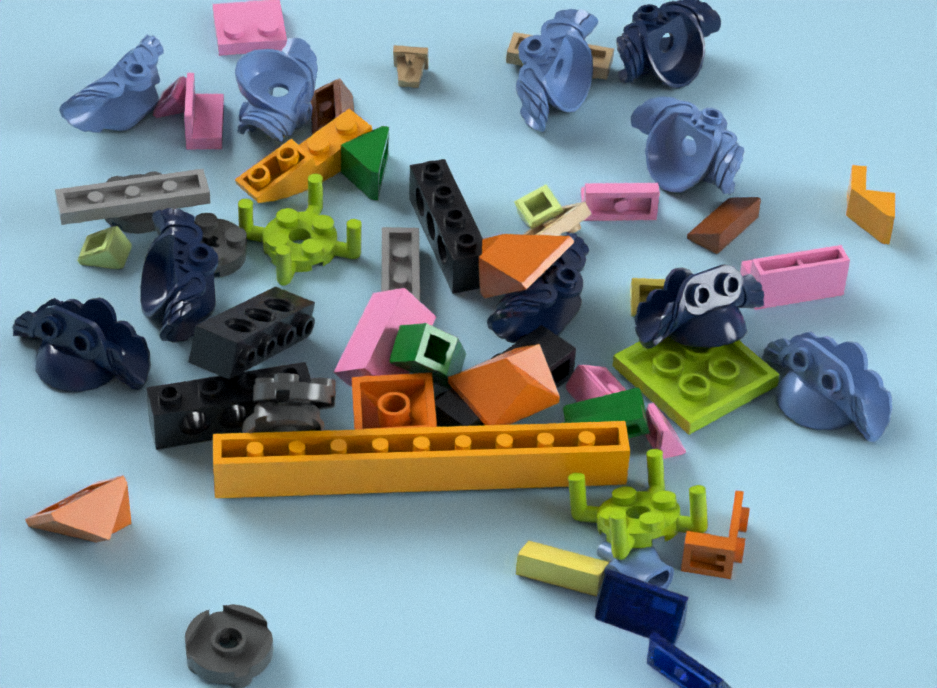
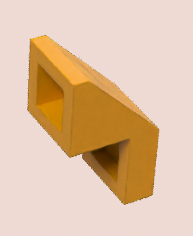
M852 165L847 190L846 216L882 244H890L895 219V193L866 190L867 166Z

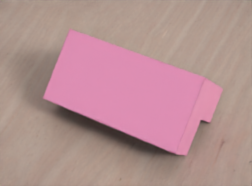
M842 245L742 261L740 273L742 276L751 274L762 285L764 306L754 308L758 310L844 295L850 259Z
M406 288L373 293L334 373L350 387L352 386L351 377L409 374V371L389 363L399 326L421 323L433 325L436 316Z

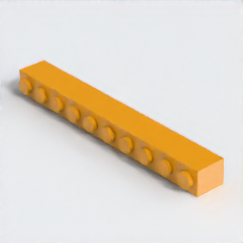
M625 421L213 434L215 498L569 487L568 476L572 473L584 474L585 486L627 485L630 446Z

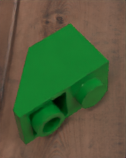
M427 323L400 325L389 363L411 373L432 372L433 383L450 390L452 387L448 383V377L461 372L466 352L458 337Z

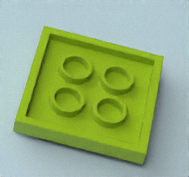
M667 336L661 343L650 349H646L640 342H637L614 354L612 366L636 388H640L641 392L688 435L777 387L780 376L779 373L740 340L720 347L702 348L679 344Z

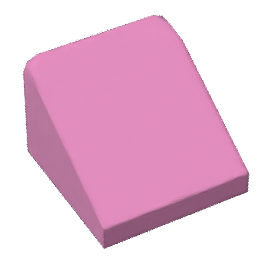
M654 403L648 404L646 415L650 433L645 434L651 447L662 450L663 459L685 454L686 450L671 423Z

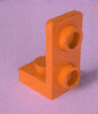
M735 491L728 537L686 531L681 571L731 579L733 563L742 564L746 538L737 537L738 531L746 533L750 508L742 507L744 491Z

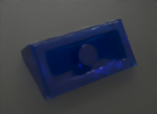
M608 569L605 573L596 606L595 619L659 643L674 646L685 626L689 597Z
M655 631L650 634L646 663L680 688H731L724 679Z

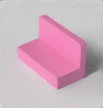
M187 73L184 111L186 149H222L224 94H195L194 73Z
M585 183V187L581 188V202H586L592 215L584 221L657 220L660 194L658 183Z

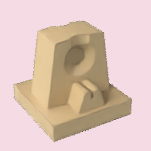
M394 45L393 59L394 67H397L398 86L419 88L423 70H428L429 67L428 48Z

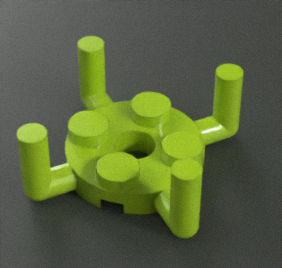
M320 174L308 176V207L305 212H297L291 208L281 209L276 213V218L271 220L265 228L254 226L253 202L250 199H241L238 202L239 228L245 230L248 240L263 242L264 254L266 255L267 253L271 257V263L276 266L277 282L282 286H286L291 282L295 272L312 271V265L321 262L325 266L335 256L349 259H357L361 256V221L358 219L347 221V243L337 241V231L334 227L333 218L328 215H320L323 209V177ZM296 240H305L302 244L293 242Z
M650 449L646 452L648 488L646 491H636V489L629 486L618 487L612 491V497L603 502L600 507L587 505L584 474L572 473L568 476L572 518L576 521L597 523L599 534L601 535L602 532L606 534L607 542L611 543L612 555L617 560L625 559L632 548L651 547L652 539L664 536L666 542L674 538L679 532L705 533L707 531L706 488L701 485L689 488L690 516H681L675 493L665 490L663 451L660 449Z

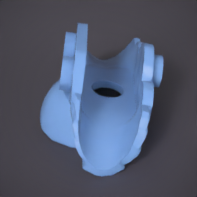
M567 9L556 12L554 19L546 21L541 26V35L529 36L519 44V59L524 65L519 70L516 92L523 105L520 109V114L525 123L534 130L545 131L546 123L548 122L549 103L562 112H575L587 97L593 76V58L585 38L593 32L598 24V19L584 10Z
M147 34L144 36L136 48L127 52L105 76L87 85L79 93L61 104L59 108L61 117L71 126L83 132L100 133L104 128L124 131L135 126L157 105L158 94L155 85L160 83V76L156 65L158 64V57L164 53L160 41L154 35L149 36Z
M290 38L282 51L273 49L253 50L237 61L235 67L236 81L241 94L248 100V102L242 103L239 111V122H241L237 127L239 128L237 130L239 134L244 135L246 131L253 132L258 127L272 139L282 142L284 137L293 134L294 129L299 130L303 124H309L312 116V104L308 103L314 95L318 65L315 53L310 49L311 46L305 40ZM276 87H281L288 91L286 95L281 97L272 96L273 90Z
M661 96L648 99L633 111L630 119L631 126L648 135L645 148L647 169L651 178L658 183L660 188L669 192H684L703 180L717 186L723 194L728 193L731 195V193H734L735 182L733 179L743 162L744 147L740 146L737 142V136L727 130L728 123L719 110L704 108L702 111H699L690 102ZM686 136H691L694 140L686 139Z
M811 331L796 335L791 340L785 338L777 339L768 343L764 349L762 358L791 369L779 384L776 395L779 408L789 419L801 426L816 430H835L854 423L866 440L870 442H875L882 436L890 423L892 396L891 392L884 388L882 377L874 370H867V354L859 343L846 341L838 345L833 338L828 336L819 338Z

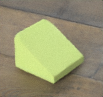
M547 185L514 201L519 217L531 229L564 212Z
M113 226L87 235L77 261L80 265L122 269L131 250V243L118 226Z

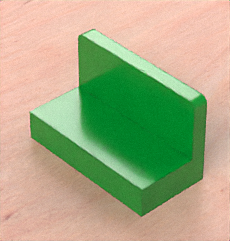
M640 388L620 391L568 404L563 407L565 422L561 423L625 421L628 438L650 433Z

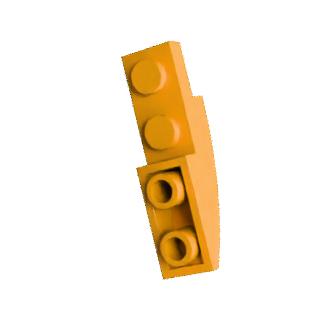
M347 109L299 145L292 139L288 140L235 179L236 185L258 203L276 201L308 190L309 175L320 174L323 177V181L339 173L341 171V144L372 131V126L351 109Z

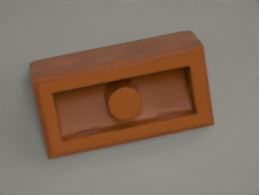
M340 78L314 91L310 101L312 104V135L347 109H351L354 112L353 95Z
M728 198L687 234V239L718 254L759 217L761 198Z

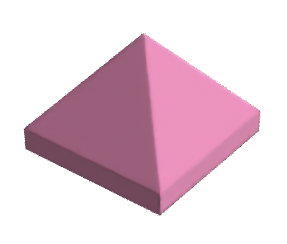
M179 77L162 92L153 111V116L160 118L184 113L186 77Z

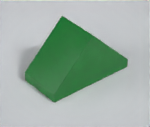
M381 126L341 144V173L371 200H378L389 156V127Z

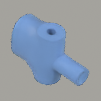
M606 541L602 542L597 549V555L609 562L605 567L604 573L609 584L615 588L635 593L646 599H652L663 593L672 582L674 569L659 558L653 546L635 548L623 560H617L613 557L611 544Z

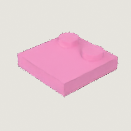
M280 0L212 4L219 56L246 54L253 50L261 49L282 51L286 46L287 37Z

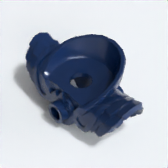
M699 0L669 1L663 3L660 8L652 4L640 6L632 16V23L626 25L623 28L622 36L616 38L617 51L624 63V69L618 72L620 82L632 84L639 76L651 73L667 87L678 89L688 86L698 76L703 65L705 56L704 37H708L711 33L720 30L721 18L710 5ZM666 33H669V35H670V37H663V36H664Z
M166 208L158 210L152 215L154 227L159 237L149 247L144 260L140 284V302L144 316L156 317L164 315L160 328V339L175 343L186 341L189 337L194 336L195 326L210 317L215 310L214 272L218 267V254L212 247L202 243L203 232L198 225L194 224L195 217L192 214L181 209Z
M567 231L561 233L560 236H570L574 243L526 290L508 293L496 305V311L487 319V325L499 338L505 339L510 343H516L521 336L529 334L540 325H543L559 336L579 312L582 302L580 294L583 290V278L579 272L584 269L586 263L585 256L589 253V248L576 233H568Z
M719 265L696 274L683 267L675 268L666 276L664 289H654L648 294L646 302L638 304L637 314L635 315V332L639 337V342L646 349L661 343L667 336L671 340L689 347L711 348L735 343L747 333L746 323L739 308L753 309L764 306L762 285L751 274L742 276L735 267L729 265Z
M53 298L41 305L37 311L33 313L26 311L14 320L12 327L13 336L43 339L37 351L35 371L39 378L51 388L66 392H83L97 389L117 376L121 382L127 384L131 389L140 390L148 379L151 362L150 351L145 338L137 335L134 327L127 321H117L114 308L103 298H92L84 304L77 299H68L60 302L58 299Z

